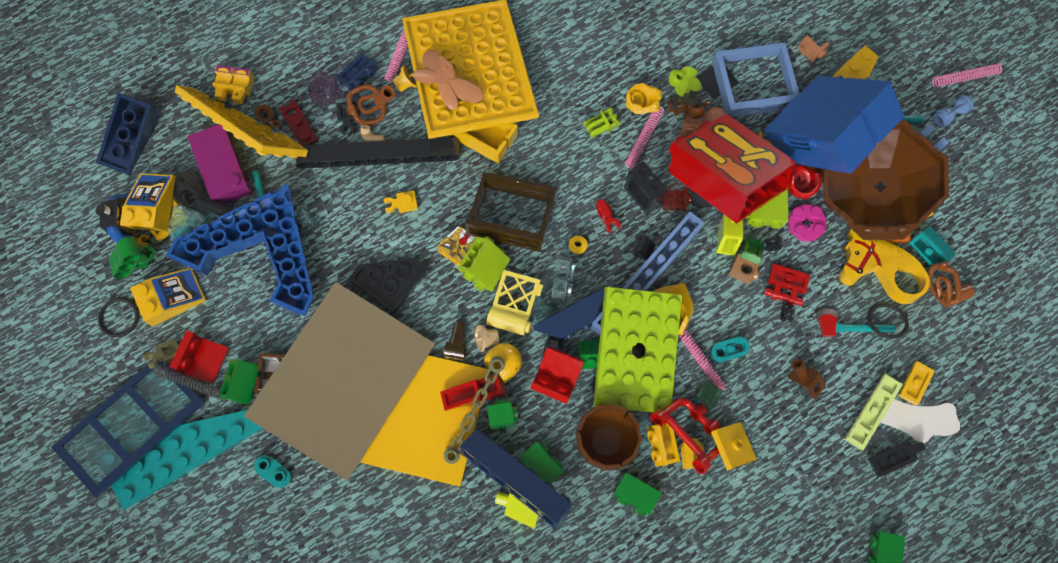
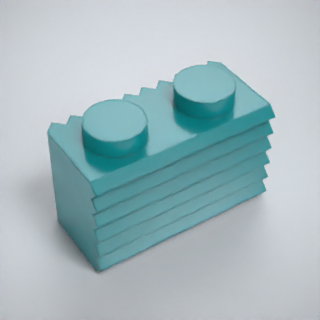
M930 226L910 241L912 248H915L920 253V256H923V259H926V262H929L928 265L931 266L936 263L940 264L943 261L949 262L956 255Z

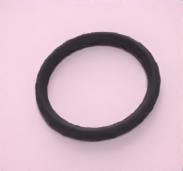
M126 298L110 300L101 308L98 315L100 329L110 337L126 336L135 329L139 321V310L136 304ZM116 302L130 304L135 312L134 323L128 330L122 333L109 332L105 329L102 322L105 310Z
M882 303L873 306L868 311V324L876 334L884 338L894 339L903 336L908 331V318L897 306ZM881 307L896 310L904 319V329L895 335L882 333L872 323L871 315L874 310Z

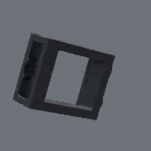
M644 161L628 171L624 189L648 216L662 205L668 189Z

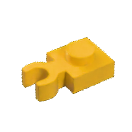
M414 190L397 193V199L390 197L384 199L385 204H392L391 207L385 208L386 213H392L398 208L400 213L418 210Z

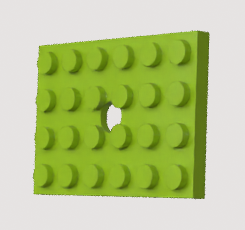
M605 287L593 407L615 404L631 411L654 412L657 409L663 410L672 403L682 295ZM637 343H642L645 346V354L641 358H636L632 354V348Z

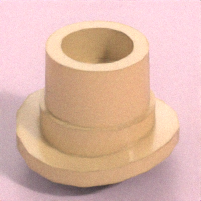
M484 325L476 327L475 341L479 352H484L485 348L498 345L499 334L497 330H487Z

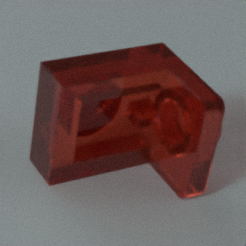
M684 187L682 191L667 190L663 200V210L685 211L687 206L691 204V193H688V187Z

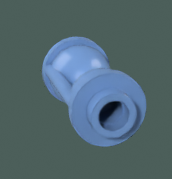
M961 95L954 102L952 108L946 107L937 110L935 115H933L934 123L939 127L948 126L954 120L955 114H964L972 111L974 108L972 98Z

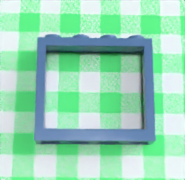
M774 42L763 46L738 47L733 50L722 49L716 52L712 59L724 111L732 118L782 111L800 94L785 43ZM777 55L788 95L735 103L724 62Z

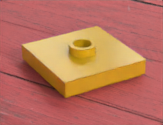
M741 422L711 432L727 471L757 460Z

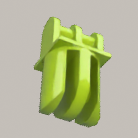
M609 108L605 111L601 110L599 115L584 121L583 125L586 127L587 132L590 133V137L593 138L606 131L609 133L610 130L621 125V122L616 119L617 115L613 114V108Z

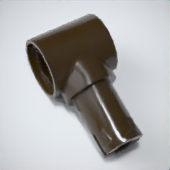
M454 322L452 336L449 338V342L446 341L444 359L464 361L466 344H464L465 341L463 340L465 323Z

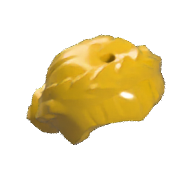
M644 83L636 84L626 93V107L635 114L657 112L660 108L662 91L657 87L648 86Z

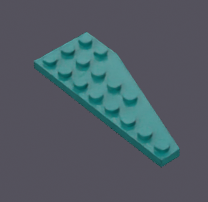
M247 410L180 425L111 487L122 509L127 510L264 428L244 417ZM159 430L134 435L120 443V445L131 455ZM113 449L97 457L106 476L123 462Z

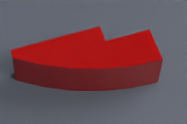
M499 374L496 380L489 384L487 388L488 396L485 401L507 395L505 385ZM485 378L440 391L444 410L448 411L473 405V399L477 391L484 388L486 384ZM480 392V394H479V396H478L476 402H477V401H479V402L482 401L484 395H481V392Z

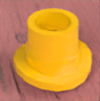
M403 65L399 75L393 79V83L400 92L410 87L417 88L413 73H410L407 67Z

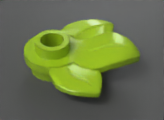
M687 66L681 70H673L669 74L670 85L675 87L677 95L683 99H688L689 92L702 90V84L696 78L698 71L695 68Z

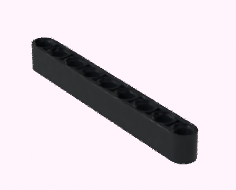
M432 138L301 145L308 152L306 157L298 156L296 158V167L308 169L457 161L460 159V141L457 138Z

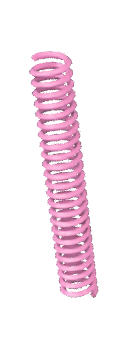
M404 29L385 75V79L389 82H393V79L396 77L404 58L403 55H405L406 48H408Z
M1002 63L937 76L933 78L932 84L934 87L935 85L939 87L974 78L1001 74Z
M660 107L659 112H652L642 133H640L638 140L631 150L632 152H630L628 159H626L625 164L628 168L633 169L636 166L635 164H637L641 156L640 154H642L654 128H656L655 126H657L659 119H661L664 112L662 107Z
M688 332L682 336L678 334L679 338H682L681 341L687 346L686 348H689L688 351L696 359L695 361H698L697 364L701 366V369L705 372L704 374H707L706 377L711 379L710 382L716 387L715 390L717 392L725 390L726 384L720 379L721 376L716 374L717 371H714L713 366H710L711 363L707 361L708 358H705L704 353L700 354L702 350L699 351V345L695 346L697 343H694L695 340L690 338V333Z

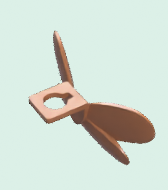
M428 50L423 54L422 63L424 69L416 70L413 73V77L421 83H437L441 99L449 109L455 110L458 107L457 98L470 103H478L482 100L483 92L481 89L469 81L456 78L452 64L435 50Z

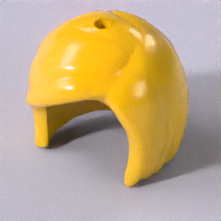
M501 343L495 345L486 353L484 363L489 369V361L492 357H502L505 361V368L499 372V375L505 384L509 379L516 376L520 370L522 356L516 347L511 344ZM495 361L493 363L494 368H499L501 363Z

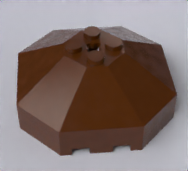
M902 120L880 143L875 145V149L851 174L823 169V204L863 240H904L949 197L948 157L943 152L940 153L932 146L933 144L922 134L919 135L913 130L906 120ZM878 182H882V185L886 186V188L882 189V192H878V189L874 187L878 185Z

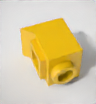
M693 438L696 444L704 451V445H701L698 439ZM684 442L681 444L682 469H692V462L697 456Z

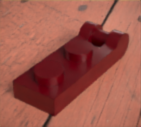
M295 99L289 101L290 104L278 107L300 145H313L319 142ZM292 110L296 112L290 116L288 115V112Z

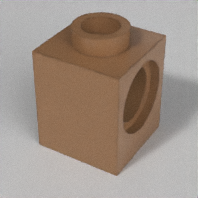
M738 254L728 275L749 285L752 280L756 281L760 273V270H758L759 265L741 258V254ZM741 267L748 268L749 273H744Z

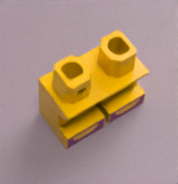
M216 65L215 73L217 75L215 82L212 83L215 88V98L218 101L225 102L227 95L230 94L232 95L231 99L233 102L243 104L245 97L250 96L255 79L251 70L233 69L232 67Z

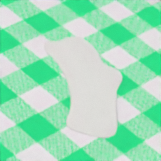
M894 399L881 420V423L906 432L916 441L923 443L927 442L933 435L948 436L960 430L956 407L950 403L938 406H915Z

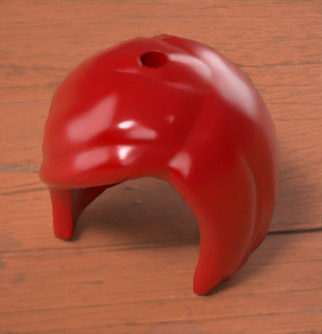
M801 164L795 165L788 184V192L796 198H811L819 191L822 185L821 174Z

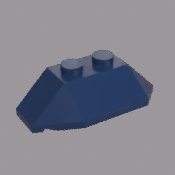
M603 290L595 291L530 326L533 331L556 338L564 337L565 340L575 335L574 331L579 328L583 331L592 326L591 322L597 318L604 294Z

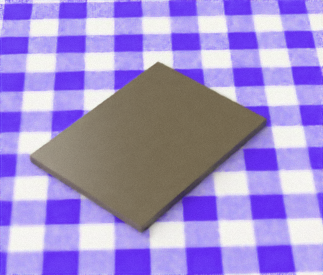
M335 282L244 417L348 481L435 346V343Z

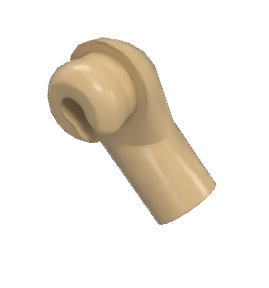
M363 125L360 128V135L366 142L385 141L384 135H374L368 125Z

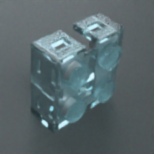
M558 256L556 258L551 304L566 306L567 300H571L573 284L569 282H573L575 272L572 258ZM564 273V277H559V274Z

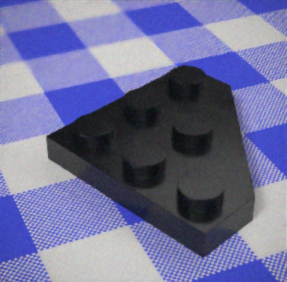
M412 257L406 258V260L360 264L348 280L394 314L430 270L416 258Z

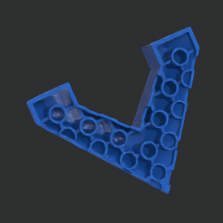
M288 183L281 186V189L273 193L269 192L255 199L250 204H244L218 217L217 220L209 224L206 223L193 229V232L185 236L181 235L175 238L166 254L172 260L208 276L216 259L265 242L278 281L270 301L289 312L306 316L314 300Z

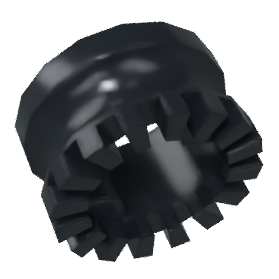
M771 237L765 239V250H781V238Z
M782 304V311L780 312L782 313L780 314L781 321L787 319L789 322H792L794 318V305L790 304L787 306Z

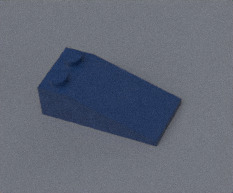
M118 93L96 163L130 175L157 125L162 107L130 95Z

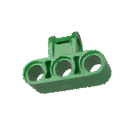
M126 237L119 240L109 257L113 277L121 279L130 276L134 269L147 268L156 255L155 249L150 245H138L137 239L134 237Z

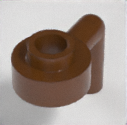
M268 105L258 106L255 110L256 120L261 124H268L274 132H279L280 123L277 120H273V109ZM266 113L268 117L262 118L261 114Z

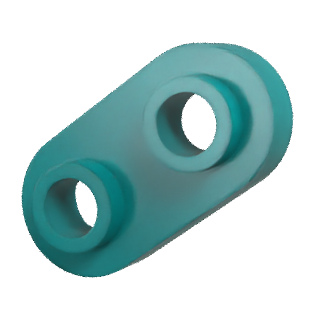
M735 337L716 343L711 348L710 355L714 361L723 363L745 356L749 352L750 345L745 338ZM740 345L741 351H737L735 346ZM717 350H721L723 356H719Z
M263 455L258 457L254 463L256 473L273 486L284 488L290 484L292 479L291 472L272 457ZM263 462L267 463V467L265 469L261 468V464ZM282 473L283 478L281 481H278L277 476Z

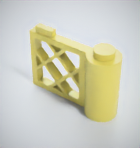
M503 270L493 306L487 317V325L523 336L529 333L531 330L530 326H532V322L529 320L536 296H540L543 285L540 284L541 280ZM506 277H514L518 284L507 289L505 285ZM527 282L535 283L533 291L527 294L521 286ZM520 287L524 296L514 301L510 291ZM508 294L512 301L506 306L498 304L500 297ZM526 298L529 304L527 312L519 310L516 303Z

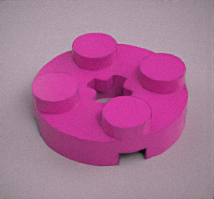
M800 205L791 212L788 217L787 226L790 233L794 234L798 240L812 242L825 232L827 222L820 207ZM805 219L811 222L809 227L802 223Z

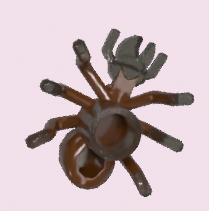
M690 90L689 93L683 95V99L673 94V96H669V101L665 99L664 103L668 105L669 111L673 112L674 116H678L683 111V119H686L688 113V116L694 120L704 116L706 106L713 103V100L706 101L702 106L700 102L705 94H701L698 98V95L693 93V90Z

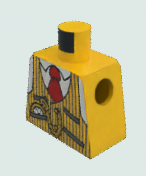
M458 226L437 245L438 252L459 266L475 237L467 236L466 230Z

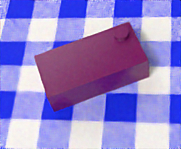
M217 124L187 136L211 201L226 205L253 194L229 131L224 130L222 125Z

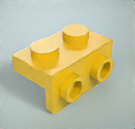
M667 423L662 427L659 424L647 426V437L651 443V456L655 466H666L671 463L680 462L674 430Z

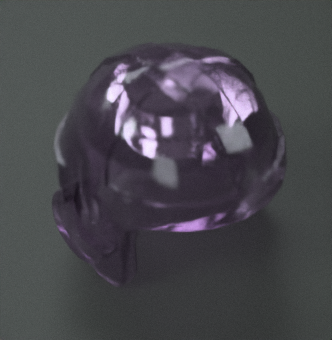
M322 71L317 72L316 77L308 85L307 89L312 102L317 105H331L340 95L337 81L328 76L327 72Z

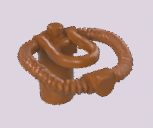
M369 84L355 87L346 96L348 115L353 116L355 121L361 125L370 126L381 122L387 112L386 104L394 98L395 90L389 85L383 86L380 90ZM365 89L373 91V94L361 97L357 102V107L363 114H371L381 109V113L376 119L362 120L357 114L358 112L352 103V96L359 91ZM373 98L376 107L364 110L361 107L362 101H368Z
M947 261L940 262V264L936 263L929 268L927 274L930 279V285L928 289L941 305L951 307L974 296L973 287L968 283L961 285L958 271L951 267ZM939 269L944 272H950L954 277L955 288L952 289V284L946 276L940 275L935 280V290L932 282L934 271ZM941 279L946 283L947 290H941Z

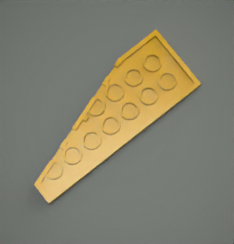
M176 85L175 93L180 95L182 100L191 103L192 107L201 110L203 115L211 117L213 122L222 125L224 130L232 132L234 137L243 140L245 145L256 149L258 154L263 156L273 154L277 157L287 155L292 158H297L298 156L306 157L308 150L285 134L272 132L271 127L256 123L255 119L234 108H231V110L225 108L224 103L209 99L210 96L192 87Z

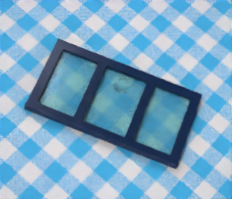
M159 362V365L161 364L162 366H165V368H170L169 364L164 365L163 362ZM147 365L55 442L51 448L94 497L98 498L205 404L190 387L178 384V382L175 383V381L172 382V380L163 378V376H157V374L152 372L154 368L149 369Z

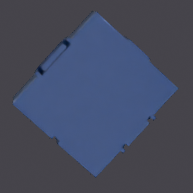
M841 75L839 77L817 76L782 110L763 132L766 133L767 139L770 140L774 147L795 160L796 164L851 174L875 149V145L880 143L905 116L894 93L895 89L891 86V81L870 80L868 77L866 79H844Z

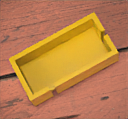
M514 123L457 133L453 134V137L459 139L460 143L499 164L507 153V147L510 148L517 138L518 126Z

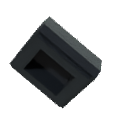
M643 235L639 239L633 255L647 260L651 256L655 244L646 235Z

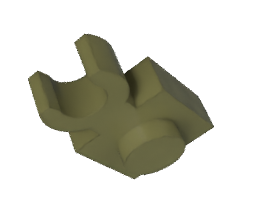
M175 339L156 346V352L145 353L143 355L145 361L153 359L148 362L149 369L155 368V365L159 364V362H163L164 365L171 363L179 346Z

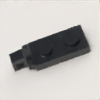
M908 441L868 458V461L878 478L916 461L915 459L918 458L916 453L926 448L923 442L911 445Z

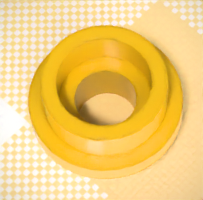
M582 236L572 237L568 245L570 251L574 254L584 253L587 249L586 239ZM580 242L582 245L580 247H576L575 243Z

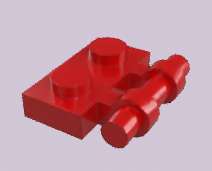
M773 263L767 283L774 285V288H765L764 295L770 296V299L786 301L789 305L802 306L804 299L798 298L797 294L806 293L810 275ZM781 287L791 290L790 295L780 292Z

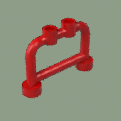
M678 398L663 410H655L650 416L654 425L659 424L660 427L667 423L697 456L692 462L693 468L698 473L705 474L711 468L710 462L720 454L717 445L706 454L670 414L678 407L685 406L690 411V416L704 426V431L708 435H712V431L720 429V423L716 419L709 421L705 417L706 408L702 404L695 406L694 403L686 398Z

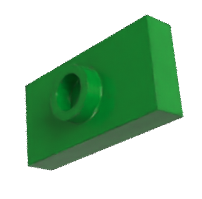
M747 237L743 245L741 258L759 265L762 259L764 243Z

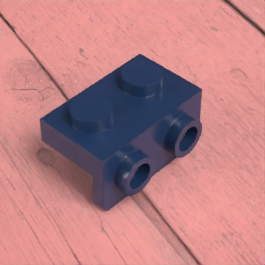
M361 53L336 77L351 91L355 87L363 85L369 77H373L378 67L374 59L370 60Z

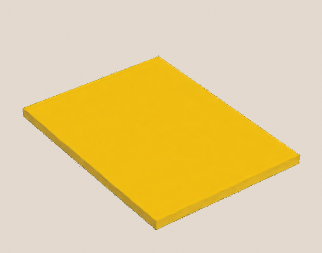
M507 0L402 18L414 72L418 69H424L422 63L423 54L428 50H435L452 64L456 78L475 84L483 92V98L478 103H470L457 98L458 107L455 110H451L441 99L437 83L426 84L416 80L429 139L539 118Z
M428 355L360 463L461 487L467 459L460 452L459 460L454 464H449L444 460L443 455L453 439L460 436L462 432L461 423L465 415L472 412L474 405L445 411L440 391L473 380L483 379L488 369ZM481 407L477 408L475 412L476 420L471 430L465 432L462 438L464 441L475 430ZM469 416L464 426L467 425L469 427L472 419H469ZM456 440L454 447L458 448L460 443H457ZM449 453L448 458L454 459L455 454Z

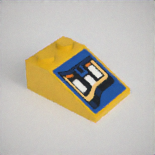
M140 173L123 205L120 226L134 230L167 232L176 176Z
M190 268L150 278L130 288L144 322L151 326L164 322L207 301L194 271Z

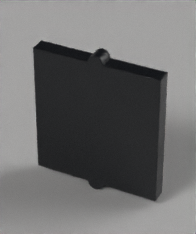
M713 66L696 76L700 80L703 90H706L713 100L720 96ZM726 67L730 87L733 88L739 82L733 76L732 71Z

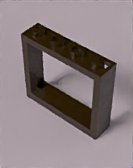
M483 172L466 224V235L482 238L487 236L498 243L541 252L557 188L495 173ZM487 189L548 202L539 234L477 220Z

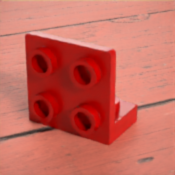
M186 330L169 367L213 384L229 348L201 338L195 333Z
M548 346L530 389L567 404L584 361Z

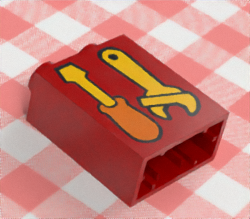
M724 114L713 122L709 120L704 121L696 132L687 137L684 135L677 137L669 149V153L672 155L669 173L736 224L786 191L796 165L795 160L728 114Z

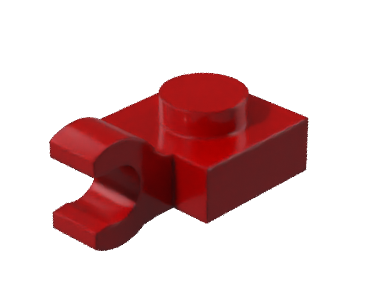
M604 199L597 201L595 208L603 224L606 226V231L609 234L612 232L610 225H615L619 230L621 224L617 219L611 217L613 213L611 206L608 203L606 204Z

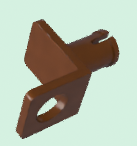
M794 360L792 362L793 370L788 375V378L807 388L811 398L816 399L826 387L821 374L807 367L804 360ZM819 382L818 389L814 391L815 385Z

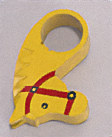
M850 229V232L847 233L849 243L844 248L847 260L839 272V278L843 284L851 286L861 276L874 272L887 295L897 303H914L927 292L930 285L929 276L922 264L906 250L884 240H863ZM896 271L908 273L915 278L918 283L917 294H907L897 287L895 283Z

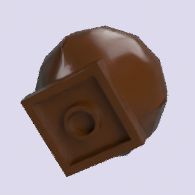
M615 404L599 405L581 417L576 429L577 433H575L577 450L589 465L603 471L621 470V468H624L636 458L642 444L640 425L631 412L625 416L628 411L627 409Z

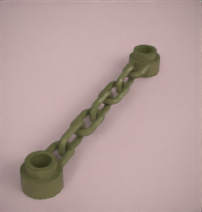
M494 356L490 359L489 369L485 375L486 384L484 388L477 391L473 399L474 408L472 412L465 415L461 423L462 432L460 436L454 438L451 445L444 451L443 457L447 463L454 464L459 460L460 446L464 442L462 438L465 432L471 430L476 420L475 412L478 407L484 404L488 396L487 388L489 384L493 383L499 372L505 368V361L502 357ZM495 361L501 363L499 368H494L493 363ZM491 371L495 372L493 379L492 377L488 378ZM480 392L481 395H484L481 403L479 401L476 402ZM468 416L469 419H472L469 427L467 425L464 426ZM456 440L457 443H460L458 448L454 447ZM449 453H454V454H455V458H454V459L448 458V454H449Z

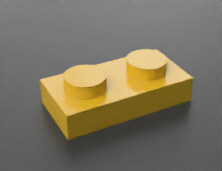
M918 361L914 362L898 396L915 406L919 405L935 370Z

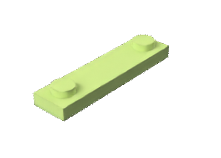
M886 373L883 374L844 440L861 451L864 450L903 384Z

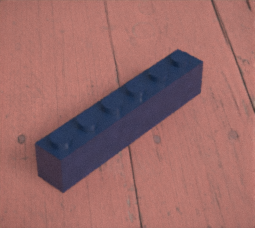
M475 429L460 446L462 456L555 530L571 512L572 503L569 497L555 491L554 486L550 482L541 480L533 469H527L523 466L522 461L518 457H512L501 444H495L491 441L487 433H481Z

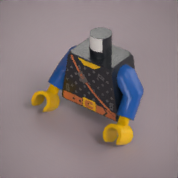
M117 194L109 197L108 201L101 202L95 209L96 214L100 216V228L107 232L115 242L126 237L136 238V230L120 226L122 208L129 194ZM143 234L136 238L138 245H148V243L142 242L149 239L148 235Z

